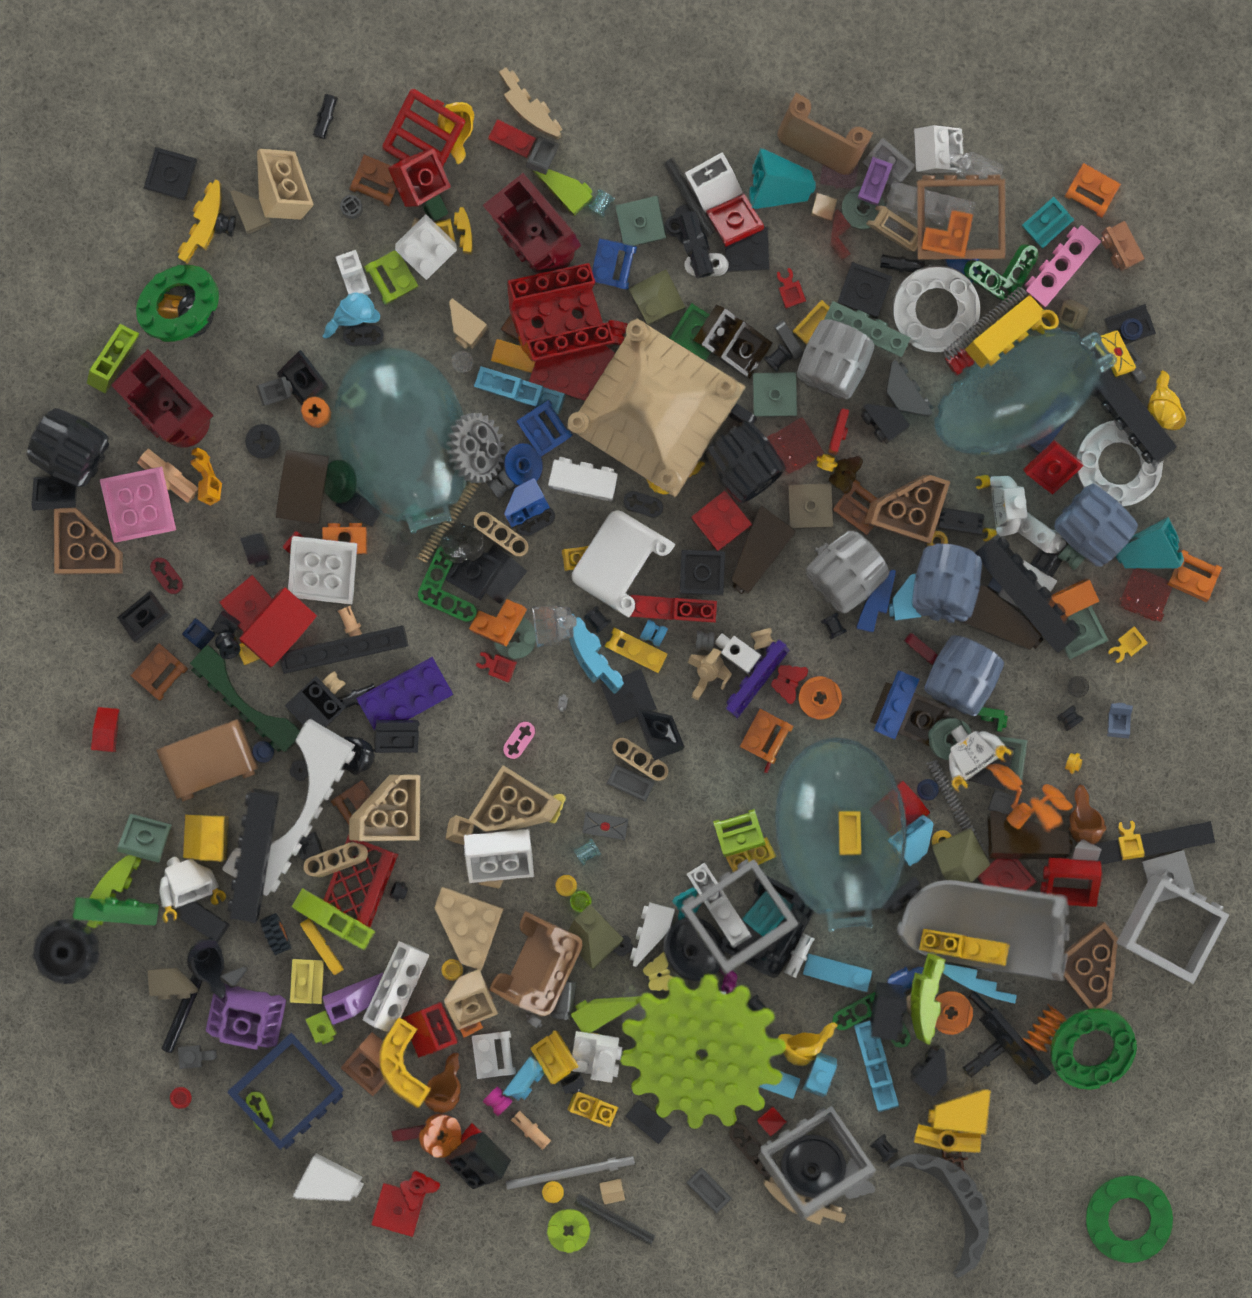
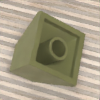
M666 269L628 288L644 322L649 326L686 308Z
M972 828L932 845L946 880L971 883L990 866V862Z
M591 904L574 919L568 930L581 938L582 949L579 955L592 969L598 966L624 940Z

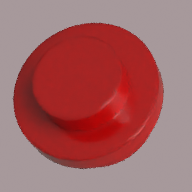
M177 1087L170 1094V1102L175 1108L183 1109L191 1103L192 1095L185 1087Z

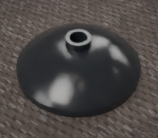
M687 918L677 921L669 928L664 940V953L668 964L676 974L686 980L699 982L702 981L704 976H714L720 970L719 965ZM697 918L724 957L725 951L720 949L722 938L718 931L707 921ZM686 950L690 952V956L686 954Z
M805 1135L790 1143L786 1148L781 1160V1171L796 1194L805 1198L815 1199L844 1180L846 1161L840 1148L830 1139L820 1135ZM813 1168L815 1173L810 1174L808 1169Z

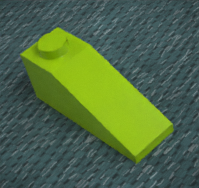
M548 169L546 175L532 170L573 217L593 199L591 195L593 191L585 182L581 184L576 179Z
M119 324L89 370L87 384L106 394L123 366L139 333Z
M641 996L593 999L588 1003L584 1000L575 1006L576 1010L571 1016L581 1032L591 1033L639 1004Z

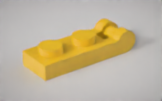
M613 627L611 631L612 636L604 647L659 673L668 654ZM620 638L626 640L623 648L617 646Z

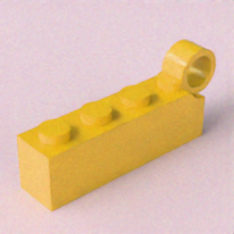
M1029 295L977 337L965 350L981 369L987 364L992 366L1000 359V353L1003 352L1006 355L1015 347L1013 343L1016 340L1019 343L1029 335L1027 333L1029 329L1037 330L1044 335L1050 334L1058 326V316L1051 310H1043L1034 298ZM1042 318H1046L1050 322L1051 327L1044 325Z

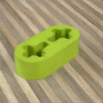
M259 1091L251 1092L246 1097V1104L260 1119V1112L263 1113L265 1118L269 1117L270 1121L267 1125L269 1129L272 1128L274 1117L264 1094ZM253 1095L256 1098H261L259 1102L260 1110L257 1109L255 1104H250ZM253 1121L255 1127H256L258 1130L262 1131V1130L255 1124V1122Z

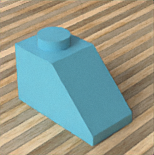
M911 574L891 599L892 604L888 605L889 616L894 617V621L921 617L912 605L916 574Z
M921 815L889 840L900 859L909 866L919 862L927 854L934 824L926 816Z

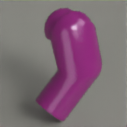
M720 968L719 971L724 975L721 989L726 994H730L736 988L737 974L732 970L725 975Z

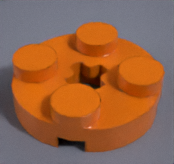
M817 676L804 683L800 689L798 701L800 708L807 716L822 720L836 713L842 702V694L839 686L831 679ZM817 692H821L822 695H826V699L823 700V704H819L818 701H814V697L817 696Z
M945 991L936 996L935 1000L941 1002V1012L939 1017H937L935 1027L940 1032L948 1035H955L964 1031L970 1025L973 1018V1008L969 1000L963 994L956 991ZM950 1007H954V1011L957 1012V1015L952 1016V1019H949L948 1015L945 1014V1010H949Z
M446 1114L432 1115L426 1120L424 1130L421 1129L419 1139L422 1149L436 1158L449 1156L461 1145L460 1125L455 1118ZM440 1131L444 1133V1136L441 1140L437 1139V1136L440 1135Z

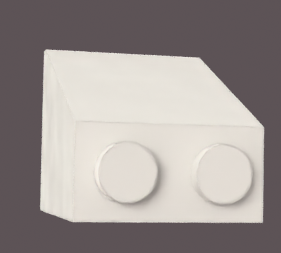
M316 1153L294 1197L350 1201L353 1196L357 1198L364 1183L360 1182L362 1176Z

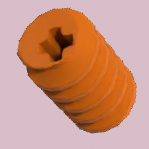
M319 397L308 398L301 407L304 420L314 428L324 427L331 419L330 407ZM316 408H318L319 411H320V412L317 414V417H315V416L312 414V413L315 412V409H316Z
M1049 1004L1047 1005L1050 1011L1042 1010L1045 1018L1037 1017L1040 1025L1032 1024L1035 1032L1027 1031L1030 1039L1022 1038L1038 1051H1048L1044 1044L1051 1045L1052 1041L1049 1037H1054L1056 1033L1054 1030H1058L1061 1026L1060 1022L1064 1023L1067 1020L1063 1014Z

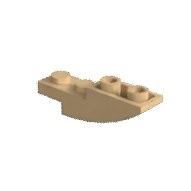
M507 67L499 72L500 77L510 90L504 94V98L511 108L536 130L557 140L560 139L562 128L556 119L552 121L548 113H550V110L545 102L540 103L538 99H535L530 103L531 97L525 88L521 90L517 82L520 80L513 70L509 72Z
M770 1177V1180L764 1179V1185L781 1204L796 1214L773 1178ZM796 1194L803 1206L813 1200L809 1199L807 1201L805 1197ZM830 1204V1207H823L807 1217L806 1220L820 1225L822 1218L826 1217L844 1223L846 1213L842 1212V1207Z

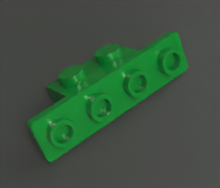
M76 897L72 917L78 920L155 926L159 905L156 903L139 902L135 899L120 901L113 897H105V899Z

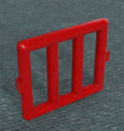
M411 89L382 148L399 160L410 157L393 146L397 135L423 151L434 148L401 128L407 117L446 141L442 151L434 148L443 167L465 125V119L444 107L445 103L440 100L434 101L418 90ZM416 99L454 122L455 125L451 133L410 110L414 100Z

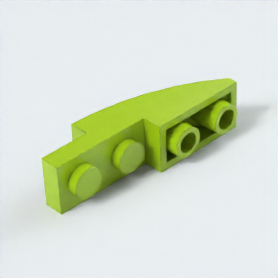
M127 855L116 863L100 880L90 898H115L114 890L120 893L124 889L128 890L133 881V878L130 877L132 871L139 868L142 858ZM89 920L87 925L95 929L98 925L102 926L104 922Z
M304 888L301 889L292 905V908L363 950L366 949L375 933V930L345 914L340 909Z
M931 953L927 954L923 973L915 972L911 990L913 1028L917 1039L929 1045L935 1034L937 1017H939L941 1012V1002L935 1000V995L939 991L938 984L945 967V959Z

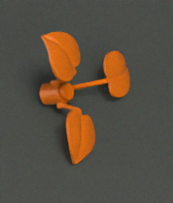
M990 764L986 767L993 772L1004 786L1017 791L1015 800L1011 805L1013 810L1007 816V821L1017 829H1020L1035 811L1046 831L1059 825L1062 822L1060 815L1050 805L1044 804L1045 801L1050 800L1060 810L1067 811L1073 807L1061 791L1049 784H1045L1042 787V791L1046 795L1043 799L1032 798L1030 801L1033 806L1032 808L1023 802L1018 804L1022 791L1020 786L1023 784L1018 775L1010 768L1001 764Z

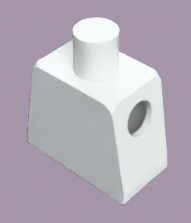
M722 633L715 641V644L723 649L721 654L749 676L753 674V667L757 661L764 659L759 653L735 636L730 639ZM735 649H740L738 654H733Z

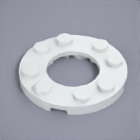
M928 266L910 274L898 288L893 304L894 319L899 332L910 337L909 342L916 348L929 352H944L947 346H950L951 343L953 344L957 338L966 333V330H969L970 327L976 325V322L979 321L980 301L974 285L964 274L947 266ZM932 288H942L951 292L958 305L957 315L953 322L940 329L928 328L921 324L915 312L918 298L922 293Z
M1109 421L1094 428L1082 441L1077 458L1084 466L1077 472L1083 488L1094 483L1125 507L1142 501L1155 490L1162 476L1163 461L1155 467L1151 463H1146L1142 458V452L1139 448L1132 446L1129 442L1126 432L1124 430L1121 431L1114 421ZM1113 443H1125L1137 451L1141 467L1133 481L1127 484L1116 485L1108 482L1102 476L1098 460L1106 446Z

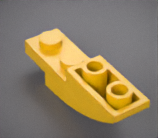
M216 179L214 183L210 182L204 191L206 196L202 202L199 200L193 209V217L200 222L192 226L189 235H191L187 243L183 242L178 249V258L188 264L198 246L205 250L207 249L215 233L218 213L221 211L222 204L221 183Z
M923 929L919 950L975 962L1006 966L1009 944Z

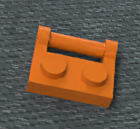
M1083 163L1064 197L1069 200L1072 198L1095 211L1096 215L1102 218L1121 184ZM1079 186L1104 200L1102 205L1075 191L1076 188Z
M1182 549L1184 562L1210 573V578L1183 567L1182 564L1181 567L1173 569L1167 585L1207 603L1222 567L1217 564L1215 566L1189 555L1188 551Z
M759 709L740 747L774 765L775 757L782 743L794 726ZM776 726H780L781 729L769 752H763Z

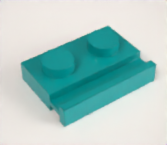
M1052 197L1021 227L1043 249L1075 219L1070 216L1068 211L1055 197Z
M765 890L742 920L764 937L776 929L785 917ZM778 893L786 907L791 911L793 905Z

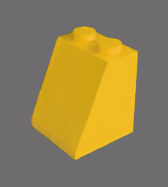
M185 814L183 858L214 861L227 860L229 817Z
M982 1089L933 1105V1110L929 1109L928 1122L931 1123L933 1128L986 1134L990 1090Z

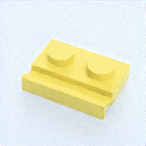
M292 959L290 1003L322 1004L324 960Z

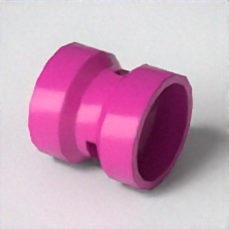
M497 1086L482 1102L486 1106H492L493 1112L499 1116L513 1101L509 1097L502 1095V1090Z

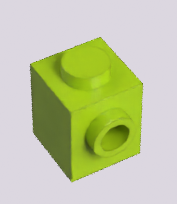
M327 1010L306 1019L316 1043L321 1041L322 1045L334 1040L333 1036L337 1034L334 1025H332Z

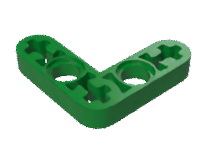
M1028 244L1021 245L1002 276L983 262L977 260L968 261L965 264L964 273L967 278L991 295L1004 301L1008 295L1017 290V287H1022L1038 259V250L1036 247ZM1026 251H1028V254L1030 255L1029 258H1027V256L1025 255ZM974 266L976 270L982 272L981 275L974 273V270H972ZM1019 267L1020 276L1014 279L1013 271ZM990 275H993L994 283L988 287L986 280ZM1000 286L1007 288L1008 294L1005 295V292L998 288Z
M443 545L438 548L419 588L418 598L426 605L459 620L470 622L477 615L475 606L441 590L456 556L452 547ZM446 549H449V554L452 557L451 559L447 558L444 562V565H448L447 569L445 570L440 565H434L436 560L438 562L442 560L440 552H445ZM432 570H442V579L434 581L430 575ZM430 588L432 589L431 593L435 596H438V592L442 593L438 599L437 606L433 604L435 600L432 598L424 600L423 590L427 591ZM445 597L453 599L454 605L451 609L447 610L441 606V602ZM457 601L462 602L460 607L464 609L470 606L473 615L464 618V614L461 611L457 610V615L452 613L457 607Z
M875 991L834 1013L832 1022L835 1023L838 1020V1015L841 1014L843 1017L849 1015L846 1010L850 1008L852 1015L856 1018L853 1022L852 1018H849L845 1021V1026L838 1024L835 1028L846 1030L870 1017L872 1011L870 1005L865 1000L870 998V1002H873ZM858 1004H864L867 1007V1012L864 1016L856 1015L855 1007ZM905 1024L902 1034L907 1036L904 1038L905 1042L901 1044L899 1041L891 1040L898 1048L906 1047L911 1039Z

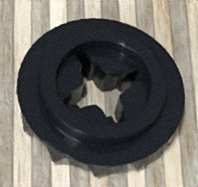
M259 424L248 431L245 443L250 454L256 458L265 459L277 452L280 445V437L272 426ZM261 432H263L265 439L272 440V442L265 444L264 451L260 444L254 443L261 439Z

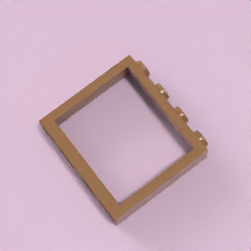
M924 175L922 179H918V259H1005V179H1001V175H988V179H979V175H966V179H957V175H944V179H935V175ZM999 186V248L966 249L965 257L922 249L925 234V187Z

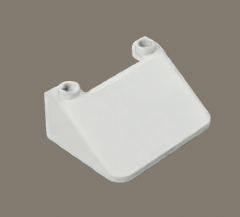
M619 510L612 511L574 568L572 580L574 584L606 605L630 617L635 609V602L625 592L651 551L657 555L665 556L672 551L675 544L626 513Z

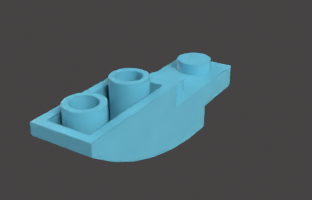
M574 614L570 615L566 622L567 633L574 655L580 666L593 683L601 679L615 694L624 684L622 676L618 671H613L610 668L607 659L602 654L599 655L597 653L602 646L599 638L585 628L586 625L581 618H576Z

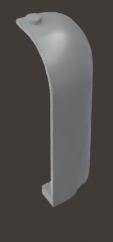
M944 880L927 885L913 896L905 909L902 922L898 924L897 933L909 949L925 957L930 952L919 950L923 929L1009 944L1006 966L936 955L945 959L944 963L1063 982L1067 954L1063 953L1064 940H1069V924H1065V916H1068L1069 911L1066 898L1061 896Z

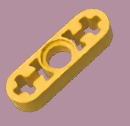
M307 918L301 922L302 929L334 975L343 971V966L329 945H326L325 939L313 921Z

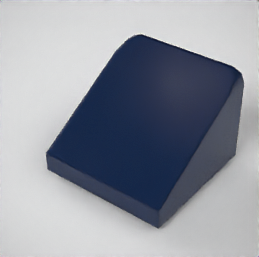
M195 618L182 635L197 648L203 650L215 636V633Z

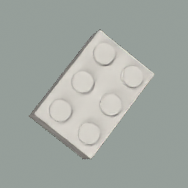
M559 457V461L554 460L548 486L551 489L612 502L618 474L614 473L613 468L602 466L601 470L594 469L593 464L580 462V465L572 464L571 459Z
M529 829L464 835L469 883L534 877Z

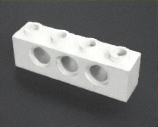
M399 941L362 1020L376 1028L389 1032L396 1019L401 1018L426 965L429 954Z

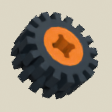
M277 913L260 920L262 930L275 956L291 949L287 933Z

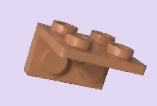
M1125 221L1112 228L1109 226L1101 233L1103 237L1100 240L1104 248H1109L1113 256L1110 259L1116 269L1119 267L1120 271H1123L1145 259Z

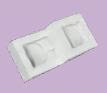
M354 250L336 256L348 294H371L357 251Z

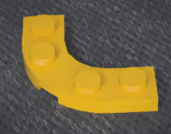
M399 1017L382 1043L379 1057L380 1069L388 1086L398 1096L414 1107L419 1108L429 1093L430 1088L412 1077L404 1066L403 1053L417 1029Z

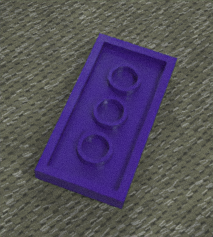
M781 640L770 644L766 650L768 653L763 660L759 659L754 665L753 674L750 677L746 676L740 684L741 689L737 694L733 693L727 700L726 704L728 706L726 709L737 719L789 653V648Z
M431 657L356 699L375 731V720H408L453 695V692L434 658Z

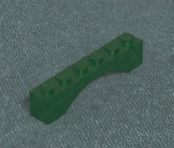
M207 644L190 662L193 666L191 671L199 678L205 677L209 681L207 686L215 693L221 692L225 696L222 700L231 708L233 706L237 707L241 711L238 715L247 723L249 721L253 722L256 725L254 730L263 738L265 736L269 737L272 740L270 745L276 751L280 752L282 750L287 752L296 742L301 730L287 718L265 715L244 702L230 682L225 659Z

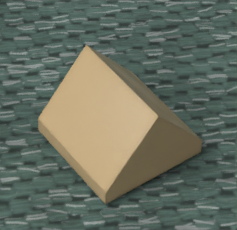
M621 1178L600 1183L604 1204L625 1200Z

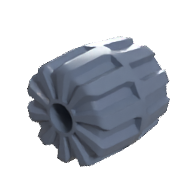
M1094 483L1086 486L1080 494H1077L1072 499V503L1062 510L1063 513L1057 517L1054 528L1076 552L1097 567H1101L1112 560L1130 541L1138 527L1136 520L1115 498Z
M935 544L927 546L923 550L915 576L913 608L920 615H929L930 619L935 621L945 619L948 623H954L955 620L967 621L968 617H971L979 592L982 568L981 558L973 551L957 545Z
M953 635L948 639L936 658L925 684V691L935 700L946 703V706L951 709L956 708L963 714L976 716L993 692L1004 662L1001 657L983 645L968 638Z

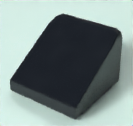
M1039 549L1031 565L1053 578L1062 560L1054 553H1046Z

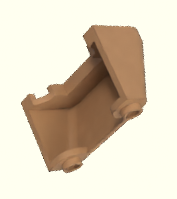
M796 93L778 130L780 142L842 175L851 174L860 161L873 133L862 127H855L850 130L846 138L808 119L811 103L806 97Z
M241 720L223 724L156 750L177 799H182V802L194 798L193 793L236 776L242 775L243 779L255 775L254 770L259 769Z
M525 911L520 922L521 932L528 936L511 975L506 973L498 974L494 978L489 990L523 1009L541 1016H547L555 1008L582 949V940L577 935Z

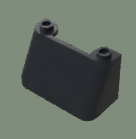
M765 875L773 888L793 905L790 912L797 921L798 926L744 963L767 976L776 978L783 970L791 955V951L794 950L801 934L813 916L816 903ZM756 878L753 884L754 893L757 894V897L752 906L765 892V888L758 878ZM784 918L777 927L785 923L787 920ZM744 921L743 923L752 937L735 948L732 947L726 936L723 937L720 949L733 957L763 938Z

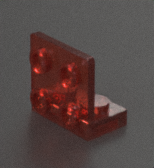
M802 417L775 434L772 433L766 437L785 464L787 476L824 454V451Z
M1133 568L1118 607L1159 623L1163 619L1164 614L1162 612L1173 587L1167 585L1169 580L1140 568Z

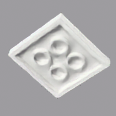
M293 536L288 590L300 599L352 604L358 543Z

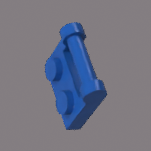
M599 238L592 269L595 282L628 289L629 282L627 281L633 254H636L637 247ZM619 250L625 251L620 277L617 280L613 279Z
M549 399L516 421L540 457L573 436L572 432L566 429L551 407L553 404ZM544 411L559 432L560 436L556 439L539 415L541 412Z

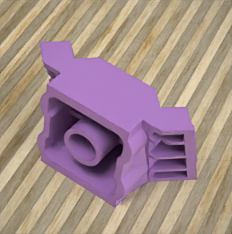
M225 984L226 992L223 999H220L213 993L206 1026L207 1033L213 1037L220 1038L222 1043L256 1050L258 1046L266 1048L277 1046L286 999L281 995L270 996L266 992L251 991L238 986L231 988L227 984Z

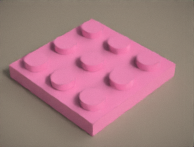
M162 467L100 479L114 543L176 530Z

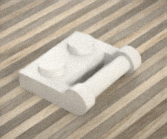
M510 1031L472 1035L477 1079L516 1074L511 1056ZM494 1039H501L504 1061L503 1069H498Z

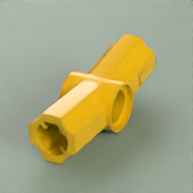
M918 1124L914 1143L941 1149L944 1152L980 1153L981 1134L944 1131ZM945 1136H951L954 1139V1144L950 1147H945L942 1144V1139Z

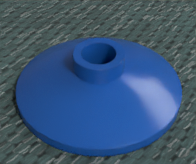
M525 443L517 444L506 454L504 462L505 472L515 485L519 486L533 478L537 482L541 476L543 464L542 458L533 446Z

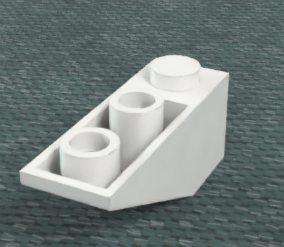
M649 902V906H644L641 918L645 919L643 928L638 927L635 938L639 940L638 947L632 949L630 960L634 961L633 966L636 967L666 935L675 909Z

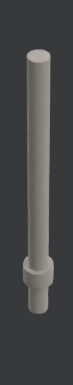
M634 1156L619 1159L613 1157L608 1158V1161L509 1180L506 1181L507 1190L604 1170L615 1171L619 1167L634 1165Z

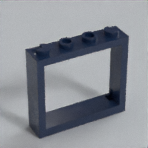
M292 1033L283 1039L227 1091L231 1098L279 1150L283 1147L287 1150L295 1142L293 1139L295 1135L299 1132L303 1135L311 1127L310 1121L315 1117L319 1120L327 1112L325 1107L331 1102L335 1105L344 1097L341 1094L344 1089ZM293 1044L335 1090L280 1140L243 1101L238 1093Z

